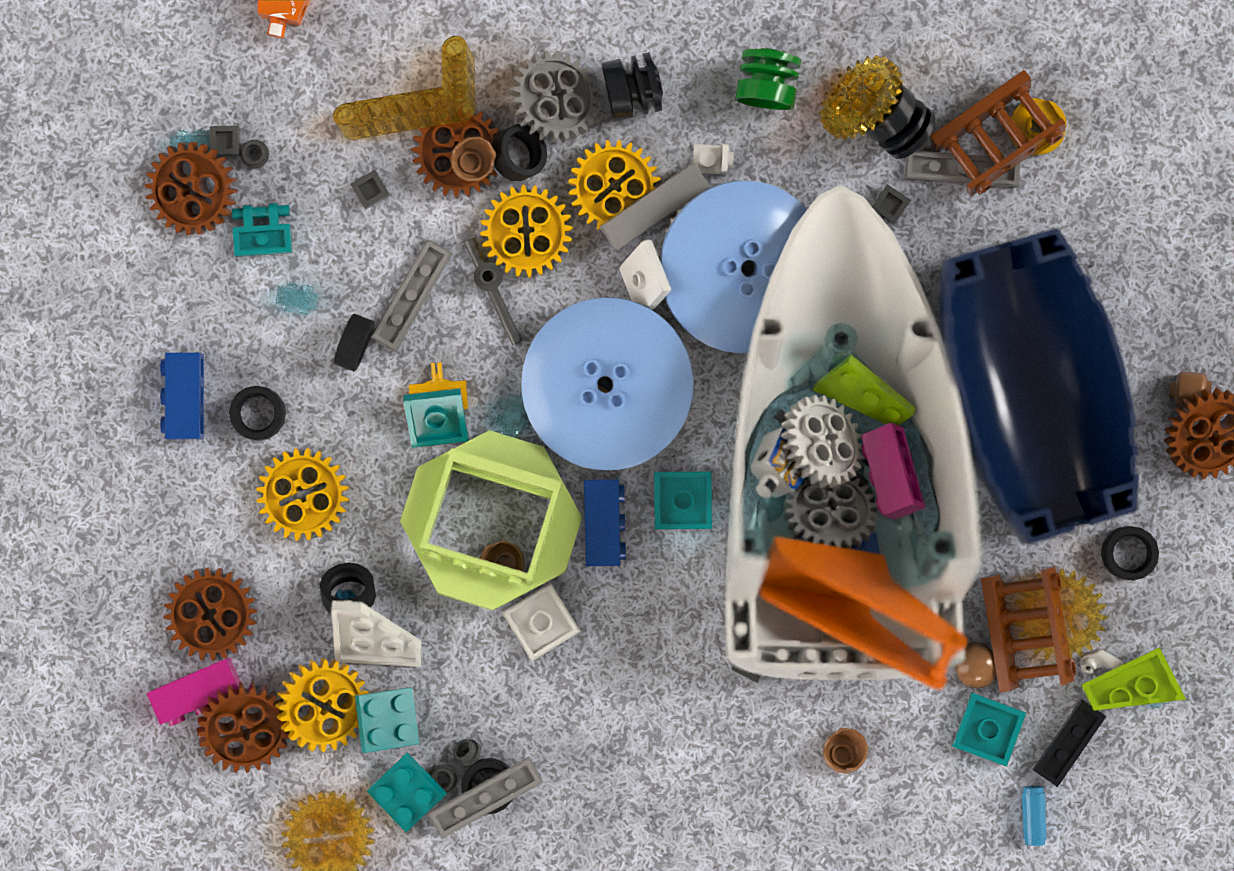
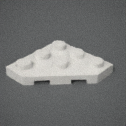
M348 600L332 602L334 651L337 661L342 663L421 667L422 641L362 602Z

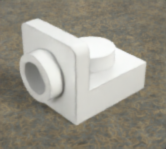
M694 144L693 163L697 165L702 175L726 176L727 169H733L734 152L729 151V144H723V146Z

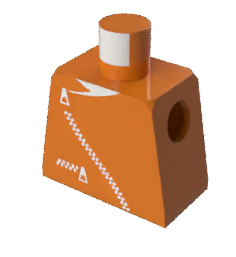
M258 0L257 10L259 16L270 20L267 35L284 39L287 24L300 26L310 0Z

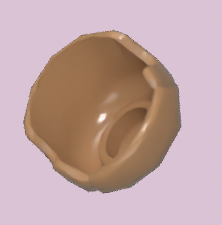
M468 137L460 141L453 149L451 167L459 178L467 182L480 181L492 172L496 153L490 142L481 137Z
M503 540L487 545L480 556L482 560L523 572L525 567L522 551L517 545Z
M972 642L966 644L964 648L965 660L955 665L958 678L967 687L975 689L988 687L997 678L993 650L984 643Z
M840 728L829 736L824 743L823 757L827 766L836 773L850 774L858 770L867 758L868 745L866 739L856 729Z

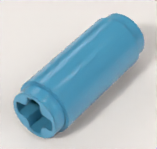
M1024 786L1022 792L1023 839H1025V845L1042 846L1045 845V839H1047L1045 792L1043 786Z

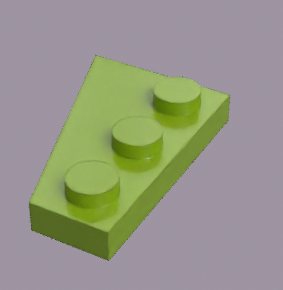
M852 355L848 356L818 380L813 387V391L830 399H835L837 402L884 424L893 423L899 426L913 416L916 409L915 406Z
M1160 647L1081 684L1093 711L1186 700Z

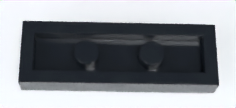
M1081 699L1032 770L1058 787L1107 716L1098 710L1093 711L1091 705Z

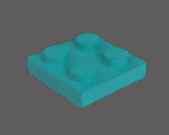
M461 388L403 395V404L412 448L469 441Z
M654 472L655 530L712 529L711 472Z
M412 687L355 695L362 753L420 744Z
M971 692L952 747L1007 767L1026 712Z
M408 752L366 791L405 832L412 828L447 794Z

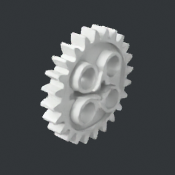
M813 395L809 398L805 397L790 407L791 411L785 414L787 421L783 422L782 426L788 431L782 433L781 437L787 439L788 443L783 445V448L791 451L787 459H795L796 463L793 469L801 468L803 470L802 478L810 475L811 484L819 482L822 488L827 485L833 488L848 482L849 479L856 476L855 471L861 469V465L858 462L864 459V456L859 453L862 450L863 444L858 443V439L861 438L862 434L855 432L859 424H852L850 422L852 413L847 415L843 413L844 405L836 407L835 399L827 402L825 395L819 398Z

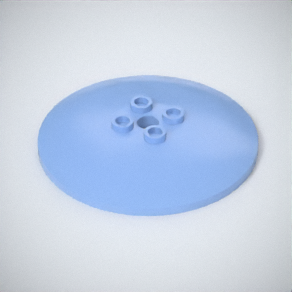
M742 180L711 187L697 195L682 208L665 236L660 262L671 287V291L665 297V301L677 322L692 337L712 348L722 351L749 353L753 331L771 275L792 229L807 211L801 202L776 186L757 181ZM746 260H751L754 264V271L749 276H744L741 272V266Z
M595 298L565 308L553 316L541 328L527 352L522 370L521 387L527 416L538 436L551 450L576 465L594 470L609 471L639 465L659 454L673 441L687 419L693 398L694 380L691 361L681 338L659 314L630 300ZM603 376L610 377L614 383L613 389L608 393H604L598 388V381Z

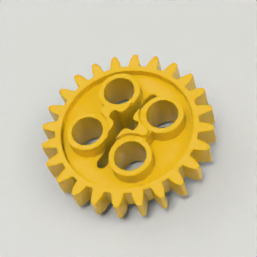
M606 140L604 149L598 143H595V153L586 149L584 154L587 159L584 160L579 157L576 159L577 164L581 168H572L570 171L577 178L568 180V184L575 186V189L569 191L568 195L577 196V199L571 205L572 207L581 206L582 209L579 211L578 217L587 214L589 216L586 222L587 225L595 220L597 221L596 230L599 231V226L656 188L653 187V184L658 183L661 179L660 177H652V173L656 171L657 166H647L651 157L648 156L642 159L640 157L642 148L634 153L632 152L631 142L625 149L622 148L621 140L617 141L615 147H612L610 141ZM612 160L621 161L624 165L623 172L613 173L609 168V162ZM634 170V175L625 180L618 188L619 193L613 190L599 203L594 202L596 197L608 189L610 180L615 183L628 171ZM591 177L598 178L602 183L601 190L591 191L587 187V180ZM630 182L640 184L642 188L641 194L638 196L631 195L627 191V184ZM610 199L616 200L620 205L619 212L612 214L606 211L605 202Z
M523 184L521 193H517L512 186L510 187V196L507 197L503 192H500L502 199L500 203L496 200H491L495 208L493 211L485 209L484 212L490 219L481 220V224L488 227V230L480 232V236L486 237L489 240L484 242L482 246L483 248H492L487 256L488 258L497 256L498 259L495 264L498 267L503 263L506 264L505 273L508 274L514 268L516 269V277H519L522 270H526L528 278H531L532 270L536 269L538 274L542 276V267L546 266L552 271L551 261L562 262L558 255L559 252H569L563 244L572 242V238L566 236L565 233L572 231L573 226L565 225L564 223L570 220L571 216L561 215L566 206L562 204L556 207L555 204L558 196L555 195L549 200L547 198L548 189H545L540 195L538 194L537 185L533 186L531 192H527L525 184ZM524 206L528 207L530 229H535L529 235L531 249L529 257L525 255V238L522 233H519V230L524 228L522 212ZM538 209L545 210L548 213L547 220L544 223L534 222L532 220L534 211ZM515 211L519 214V221L515 225H507L504 222V215L507 212ZM541 237L548 239L550 242L549 248L544 252H538L534 248L535 240ZM512 239H516L521 243L520 251L515 254H510L505 249L506 243Z
M294 448L293 457L287 451H284L283 461L274 457L275 467H264L269 473L268 477L259 476V479L265 483L264 487L256 488L257 491L263 493V497L257 499L256 502L265 504V507L259 513H268L270 515L265 523L275 522L274 532L284 528L285 538H288L294 532L296 541L300 540L302 533H305L307 540H312V532L314 531L319 538L323 537L322 528L333 531L330 522L340 523L341 519L337 516V513L347 512L341 506V502L350 501V498L342 496V492L350 489L349 486H341V481L347 476H338L336 474L341 467L340 465L329 466L332 457L329 456L322 461L321 451H318L314 457H312L310 448H306L304 456H301L298 448ZM313 467L318 474L317 480L312 484L307 483L303 477L305 470ZM282 479H287L291 483V490L286 495L280 494L277 489V485ZM321 483H326L327 485L319 491L308 494L306 502L303 499H297L284 506L279 504L280 501L299 494L300 487L303 490H309ZM319 494H325L329 499V505L324 510H319L315 506V498ZM293 505H298L303 512L301 519L298 521L291 520L288 514L289 509Z
M321 658L319 666L311 659L309 660L308 669L300 664V674L297 675L290 672L289 674L293 679L292 682H282L287 688L286 692L277 693V695L284 699V702L276 704L278 709L284 710V712L277 716V719L280 721H286L281 726V729L285 732L290 731L288 738L292 741L298 738L297 745L300 747L307 743V748L310 751H314L317 744L321 752H325L327 744L335 751L337 750L338 741L346 746V736L357 737L353 731L355 727L359 728L355 695L369 693L365 689H360L365 684L364 680L361 678L356 679L358 672L354 669L348 672L349 665L346 663L339 667V661L336 659H332L330 665H328V661L325 658ZM319 679H323V688L318 692H313L314 683ZM306 692L316 699L329 704L334 709L344 713V717L340 718L325 708H320L314 702L302 697V693ZM342 693H347L348 699L345 704L337 705L338 696ZM308 704V714L304 717H299V708ZM328 718H333L332 727L328 730H323V722Z

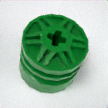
M776 49L743 50L741 60L747 63L741 64L739 71L751 76V78L738 80L735 101L764 109L792 110L795 104L797 89L785 84V81L798 80L799 73L794 70L800 68L801 59Z

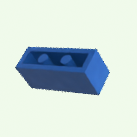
M200 352L165 353V359H161L160 364L161 376H165V388H161L160 392L161 405H165V416H161L160 420L161 433H165V439L170 440L204 439V354Z
M619 479L584 480L586 567L620 566V560H626V542L620 543V531H625V514H619V502H625L624 485H619Z

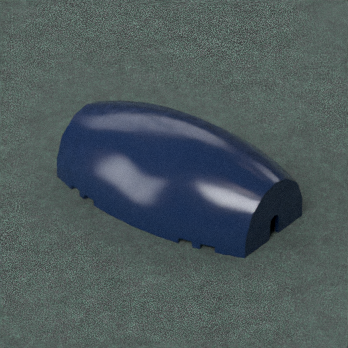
M1058 227L942 260L940 288L941 336L958 390L970 455L983 484L999 512L1022 544L1037 543L1075 531L1077 526L1094 525L1136 512L1138 506L1139 474H1136V456H1139L1138 445H1135L1133 428L1136 427V420L1124 360L1101 299H1097L1090 285L1093 282L1089 275H1085L1076 260L1078 256Z

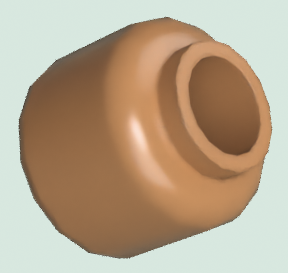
M1180 372L1177 375L1176 381H1170L1169 398H1174L1176 407L1183 409L1185 407L1183 404L1184 398L1191 402L1193 401L1194 392L1200 397L1203 396L1205 388L1211 392L1212 381L1207 380V376L1204 373Z

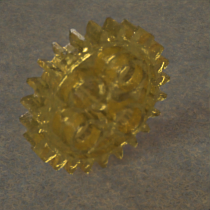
M875 55L873 59L866 56L863 63L857 60L854 68L847 66V73L845 75L838 74L839 81L831 82L830 85L833 89L824 93L828 99L820 103L824 107L819 111V114L822 116L820 122L824 125L823 127L836 139L841 137L845 141L849 136L854 140L858 132L864 136L868 127L874 130L875 122H883V114L891 113L892 111L889 106L898 102L894 96L902 92L898 88L903 83L900 79L902 73L898 70V67L885 56L880 58L878 55Z
M1060 569L1061 589L1070 588L1074 594V598L1070 603H1061L1062 610L1067 611L1064 619L1073 633V638L1067 636L1070 657L1072 659L1073 652L1083 657L1081 648L1086 647L1092 651L1093 647L1090 641H1101L1095 633L1096 631L1106 630V628L1099 625V621L1106 620L1108 617L1100 614L1099 610L1107 606L1106 604L1097 603V600L1102 597V593H1092L1096 586L1095 583L1085 586L1086 576L1083 575L1079 580H1075L1076 571L1072 570L1069 576L1065 577L1064 569ZM1038 573L1037 578H1042V575ZM1042 589L1021 592L1025 596L1024 599H1016L1014 601L1021 606V610L1031 609L1037 601L1046 602L1045 591ZM1082 613L1087 618V624L1083 629H1075L1072 625V618L1076 614ZM1049 618L1013 623L1016 627H1023V630L1018 634L1019 638L1025 636L1028 638L1046 636V632L1050 628ZM1054 647L1034 649L1033 652L1037 655L1041 650H1044L1045 660H1048L1052 653L1055 654Z
M321 790L317 800L312 794H309L307 796L309 804L300 800L297 802L300 811L293 808L289 811L294 820L286 819L284 821V824L289 826L290 829L282 831L281 835L289 838L288 841L282 844V847L290 848L291 850L285 856L286 859L294 857L296 860L291 866L292 869L301 866V871H359L357 863L366 866L368 862L363 855L371 856L373 853L367 845L374 844L376 841L368 837V834L375 831V827H367L366 825L372 819L371 816L363 817L361 815L366 808L365 806L358 809L354 807L357 798L348 803L346 801L347 793L345 792L339 799L336 798L335 790H332L329 797L326 798L324 791ZM340 813L347 817L348 824L346 827L340 828L334 824L333 817L335 814ZM306 819H315L319 824V830L317 832L308 831L305 827ZM326 830L329 831L330 835L341 834L347 831H353L354 833L353 836L336 837L331 841V844H328L326 839L312 843L303 842L305 838L322 837ZM341 842L349 843L352 847V854L349 856L341 855L338 851V844ZM310 848H321L324 853L323 860L316 861L312 859Z

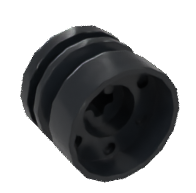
M650 52L642 54L644 67L640 68L636 56H631V70L625 71L620 59L602 63L603 76L614 122L633 118V104L637 103L643 115L648 114L647 101H652L655 113L662 111V84L658 68L655 66Z
M894 81L881 86L868 98L859 113L858 125L865 134L878 142L879 146L885 149L890 156L895 159H902L912 155L923 146L934 129L936 117L934 112L925 107L922 101L915 99L914 94L902 83Z

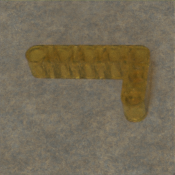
M451 36L442 44V87L341 104L333 112L335 124L345 138L356 140L462 122L470 119L476 109L475 59L468 44L461 36Z

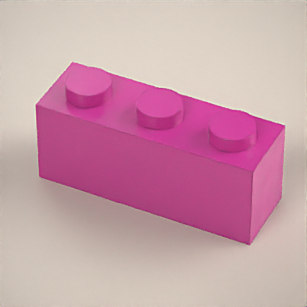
M889 423L862 434V453L869 463V479L876 489L878 497L876 505L879 512L885 517L896 520L926 508L904 428Z
M229 657L146 694L159 724L168 722L171 727L185 721L184 714L195 711V714L199 715L201 714L202 706L210 707L208 697L217 700L218 689L224 694L228 693L227 686L230 684L234 690H237L241 681Z

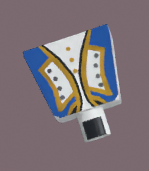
M784 427L763 436L750 466L751 472L760 481L756 487V492L763 498H770L771 496L777 498L788 494L809 477L802 478L803 470L801 468L793 469L796 463L795 459H787L791 451L783 448V445L788 443L787 439L781 437V434L787 431Z

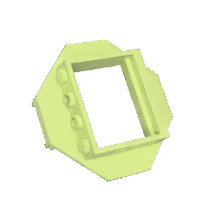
M489 430L417 467L400 523L438 595L493 611L566 572L582 516L543 446ZM453 470L550 499L528 573L430 544Z

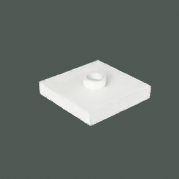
M651 240L642 241L619 267L631 300L654 310L671 291V287Z
M551 582L502 612L531 661H534L581 632Z

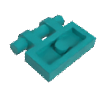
M269 203V206L253 207L250 204L243 205V208L232 209L233 220L243 219L244 227H233L234 256L245 257L293 253L291 224L279 223L280 217L290 216V205ZM269 217L270 225L254 226V218Z

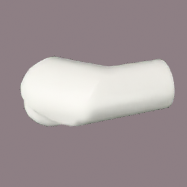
M1101 649L1085 654L1080 660L1081 670L1086 674H1092L1094 670L1102 667L1111 671L1124 663Z

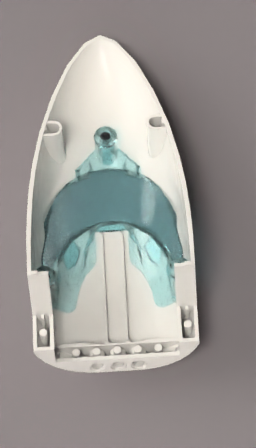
M841 185L818 195L792 229L771 275L753 331L742 386L733 464L725 585L727 660L738 668L751 673L776 678L802 680H887L907 678L910 676L766 602L758 593L767 564V558L765 557L774 537L794 539V529L788 530V521L784 520L785 500H787V494L777 498L773 496L770 498L761 497L756 492V487L760 481L751 472L750 466L763 436L783 427L774 418L777 411L782 409L787 413L791 411L790 407L805 397L809 398L816 395L819 398L823 396L813 391L815 383L850 355L854 356L916 407L913 416L899 426L904 428L926 508L896 520L883 516L877 510L879 516L874 533H877L879 552L885 556L891 578L963 634L961 602L981 566L977 503L966 426L957 386L940 330L921 284L892 230L863 196ZM836 401V407L843 405ZM844 407L843 413L845 415L852 413L850 422L852 424H859L855 429L856 433L864 434L886 425L850 407ZM862 437L858 439V443L863 444ZM864 457L863 460L858 462L861 465V469L857 470V472L869 481L867 484L869 486L868 494L875 495L874 503H876L878 498L876 489L869 479L870 467L868 460ZM869 607L871 615L877 622L921 655L932 666L938 662L943 652V645ZM964 649L957 651L956 655L951 658L947 668L965 660Z

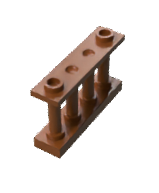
M1025 70L930 135L931 145L936 152H940L943 149L945 151L949 150L972 180L967 184V192L970 197L976 193L979 195L985 193L992 187L993 181L1047 143L1053 145L1064 136L1065 121L1061 118L1052 124L1029 95L1031 77ZM1014 99L1022 103L1043 131L1030 141H1028L1005 111V105ZM990 116L998 119L1019 147L1006 158L981 127L983 125L982 122ZM967 132L974 135L996 164L983 174L980 173L958 144V138Z
M1055 566L1041 570L1042 578L1005 583L1001 580V574L980 578L1000 692L1012 691L1018 688L1022 679L1059 675L1060 685H1066L1074 681L1076 665L1075 661L1070 657L1059 593L1062 582L1059 573H1056ZM1042 589L1045 591L1046 607L1016 611L1006 609L1005 597L1007 594ZM1049 618L1052 635L1017 640L1011 637L1009 628L1011 623ZM1054 647L1057 664L1025 668L1016 666L1014 657L1016 651Z

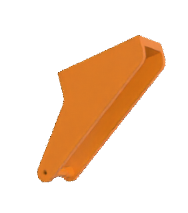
M774 537L765 557L767 558V564L758 590L759 595L766 602L933 689L939 690L944 688L947 683L945 676L947 666L957 651L965 648L967 639L962 633L891 578L884 555ZM869 607L943 645V652L938 662L932 666L931 663L877 622L871 615Z

